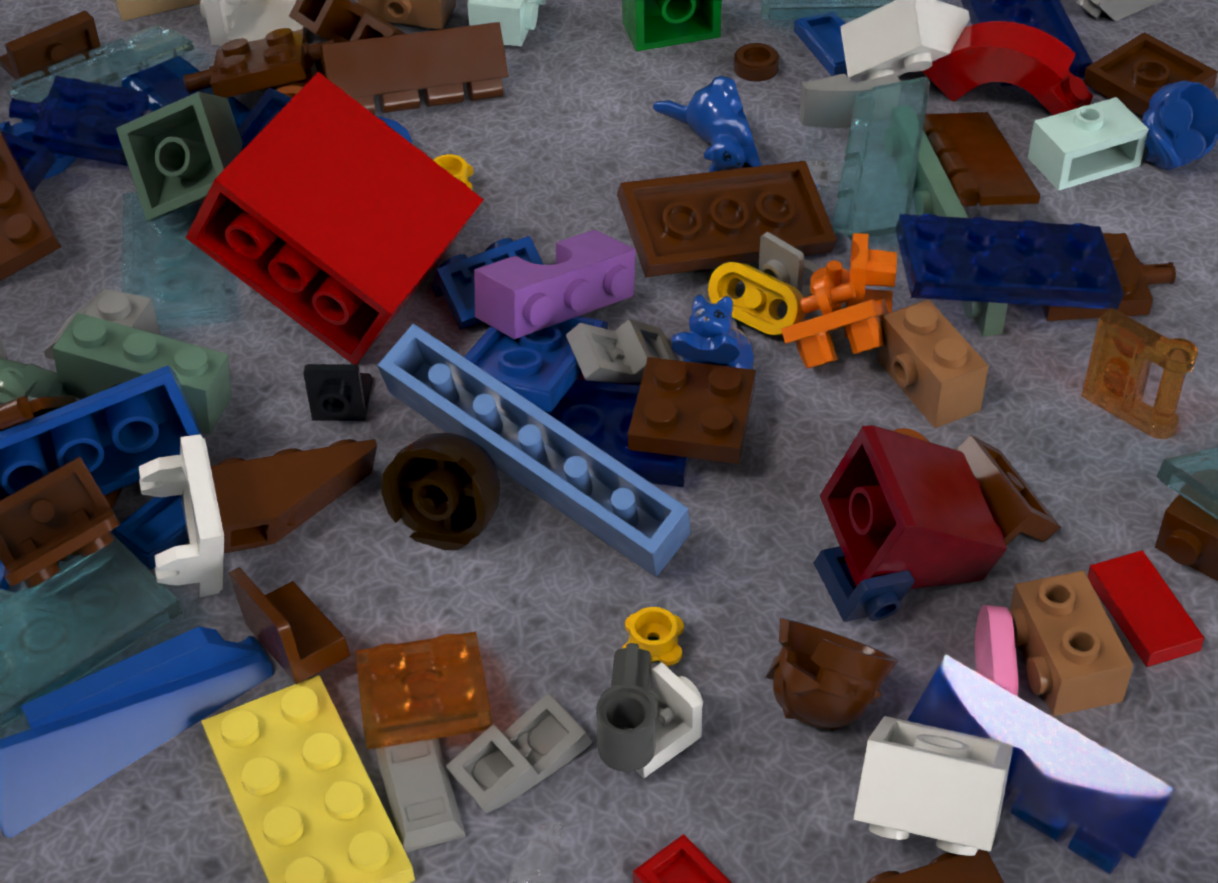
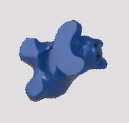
M725 76L715 77L708 86L694 93L688 106L671 100L656 101L652 107L656 112L689 124L703 141L711 145L703 153L705 159L712 161L709 172L741 168L744 162L749 167L761 166L739 93L732 78Z
M701 294L697 295L693 300L692 315L689 318L690 333L681 332L673 335L671 339L673 351L683 357V361L753 369L754 354L752 343L739 329L738 321L732 318V299L725 296L717 303L711 304Z

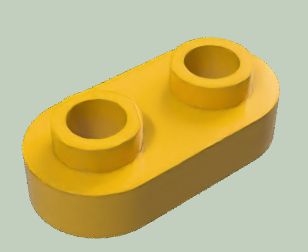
M737 262L724 263L715 269L710 277L708 294L712 304L717 303L725 296L730 297L733 301L732 317L765 334L783 336L781 328L803 322L806 313H804L800 301L804 297L797 288L750 265ZM742 280L745 285V291L738 298L736 286ZM785 301L788 310L785 317L781 319L778 316L777 309L779 304Z

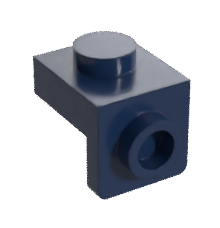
M841 546L821 550L813 562L843 622L868 617L871 621H878L891 616L900 609L902 598L915 582L910 571H900L865 579L856 587Z

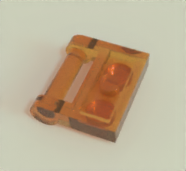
M1110 308L1098 320L1081 397L1156 439L1171 438L1175 435L1179 424V416L1176 413L1186 373L1193 370L1198 356V349L1189 340L1182 338L1168 339L1117 310ZM1152 362L1164 368L1154 407L1142 402Z

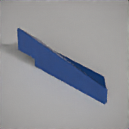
M199 626L21 705L30 729L0 739V828L3 835L7 838L16 836L273 676V666L256 637L248 636L245 640L238 643L225 641L216 629Z

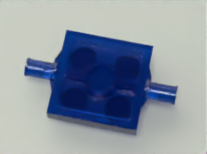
M56 76L48 96L40 103L12 98L9 106V117L37 122L32 134L33 149L128 166L116 128L146 115L149 107V93L125 87L87 82L77 78Z

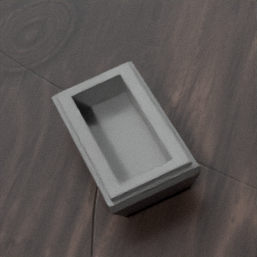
M427 729L383 740L376 744L375 750L396 833L405 852L465 838V831L449 774L445 767L446 764L436 730Z

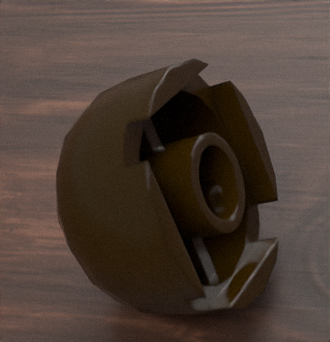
M454 433L426 434L396 454L394 460L383 473L381 494L387 512L393 521L397 523L402 519L406 526L413 531H417L409 536L414 541L442 550H459L468 545L472 539L479 536L493 517L499 506L500 479L495 463L484 448L470 438Z

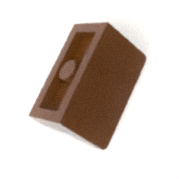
M84 10L5 44L7 54L0 57V65L24 88L99 56L103 53L94 18Z
M970 435L956 449L964 453L973 475L978 479L982 495L993 519L1002 531L1005 545L1012 541L1020 532L1044 542L1061 528L1001 450L973 435Z
M240 567L228 572L246 625L296 684L351 656L343 634L294 581L264 595Z

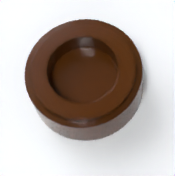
M746 44L737 49L734 54V71L742 79L760 82L769 80L778 73L779 54L773 47L767 44Z

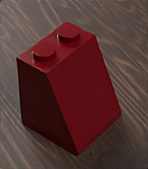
M874 425L862 426L820 494L821 501L839 546L843 550L845 561L856 587L865 579L900 571H910L915 582L910 589L977 582L984 580L1007 550L1002 531L993 519L982 495L978 479L973 475L964 453L955 449Z

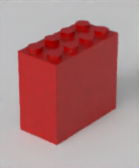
M317 72L214 179L185 238L351 364L357 365L447 253L484 199L428 157L426 153L393 130L382 119L375 116L349 96L342 88L335 85L320 72Z

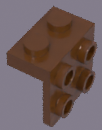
M80 456L0 500V560L5 566L4 577L10 587L24 581L28 589L35 587L60 571L58 566L60 559L76 550L79 551L82 557L89 556L115 540L111 530L118 527L120 523Z

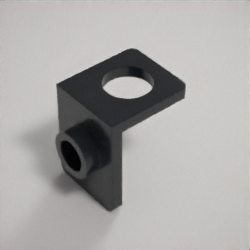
M355 364L305 365L303 375L312 421H366L372 385L371 374L360 373L359 367Z

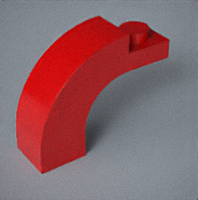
M991 21L965 27L951 53L932 61L933 65L922 71L953 102L976 86L989 82H1005L1025 89L1052 115L1087 106L1093 98L1084 81L1069 71L1076 53L1047 32L1015 22Z

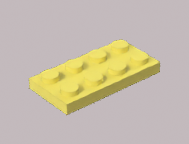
M320 675L201 721L206 738L268 883H410L415 881L413 867Z

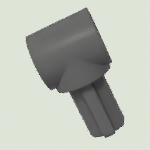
M628 643L626 648L617 649L615 652L611 687L602 693L596 707L599 756L607 766L623 772L636 771L645 767L653 759L656 750L658 702L656 697L649 691L652 657L649 651L639 649V645L635 643ZM621 728H633V729L623 730V729H621Z

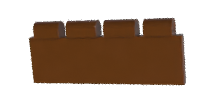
M500 22L320 46L325 77L342 88L349 96L374 115L375 103L373 96L379 97L382 113L420 108L418 90L423 89L427 107L463 102L464 91L462 84L464 83L467 85L468 96L471 101L502 97V78L509 77Z
M988 112L924 114L918 118L963 206H977V202L980 206L1039 203V191Z

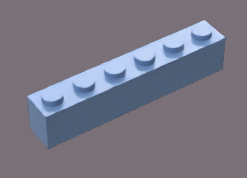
M414 323L377 365L391 395L446 433H454L470 438L484 448L498 469L656 578L691 534L689 509Z

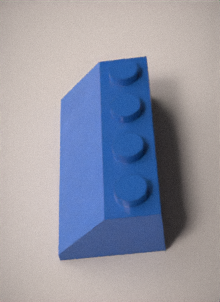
M167 365L0 431V500L78 456L82 458L101 492L105 495L139 481V466L158 457L180 455V437L202 435L176 373Z

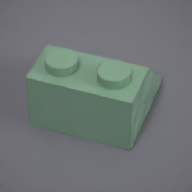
M196 92L116 128L147 221L157 220L204 200L214 179L241 152L243 144L228 98L202 92Z

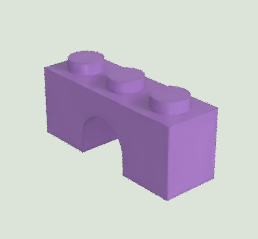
M592 230L556 242V264L553 265L534 264L518 256H513L474 269L475 317L509 337L517 339L633 297L636 249L597 230Z

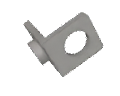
M769 232L763 234L760 237L759 270L794 286L801 292L803 297L812 295L810 284L802 286L803 271L812 276L821 267L804 258V254L773 234Z

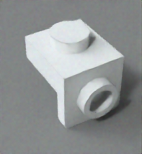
M660 663L651 669L650 692L656 697L658 702L656 750L653 759L645 767L636 770L643 779L702 737L703 700L700 692L688 678L676 676L664 663ZM621 728V729H623V730H629V729H633V728Z

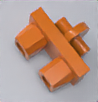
M853 233L849 271L842 268L841 262L836 260L829 261L826 267L820 268L812 274L810 292L812 295L815 294V278L827 274L831 277L836 287L848 283L853 284L856 298L844 301L846 302V308L869 300L877 301L884 299L888 313H891L893 291L865 288L866 285L895 287L897 252L868 249L869 234Z
M825 274L815 278V294L800 300L804 313L820 309L823 315L781 328L785 344L796 343L800 357L806 369L838 360L830 332L846 328L853 354L885 346L880 317L888 314L884 299L877 301L869 300L842 309L841 302L856 298L854 286L852 283L836 287L831 277Z

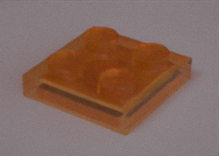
M476 631L462 634H444L436 638L398 644L386 643L373 648L355 650L363 731L367 750L485 731L493 725Z

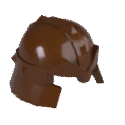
M780 618L779 642L782 645V649L779 655L774 657L765 678L773 680V692L776 701L783 709L785 718L796 719L813 727L834 731L837 728L853 723L865 712L869 704H872L874 700L882 696L879 688L899 660L876 648L839 634L794 620Z

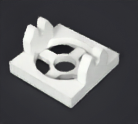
M201 434L180 437V455L158 457L139 466V483L141 494L160 498L181 495L189 544L174 546L154 555L157 583L175 586L197 583L199 598L220 594V590H223L224 532L205 438H202Z

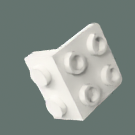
M297 0L200 1V12L202 18L207 20L211 45L222 46L231 40L241 38L247 39L248 42L264 39L269 32L281 28H290L292 32L304 29L305 33L308 30L289 17Z

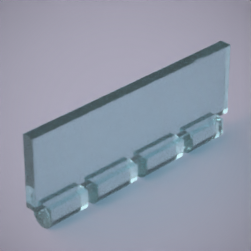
M156 24L129 35L130 44L128 45L121 38L90 50V60H86V57L80 54L49 66L48 71L50 75L47 77L43 71L39 70L11 81L13 90L8 93L14 103L29 115H32L195 49L193 41L172 28L163 31L162 27Z
M927 76L875 86L872 93L871 91H866L856 95L851 120L852 126L849 130L844 157L845 163L842 168L837 195L838 200L836 201L832 222L835 235L849 237L852 240L853 233L869 234V237L907 232L930 81Z

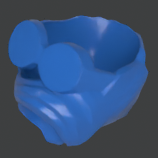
M1185 80L1169 83L1155 92L1149 101V108L1144 112L1141 120L1149 129L1147 139L1145 140L1147 149L1146 160L1153 162V165L1160 169L1170 170L1186 165L1208 154L1216 145L1218 139V99L1215 93L1201 83Z

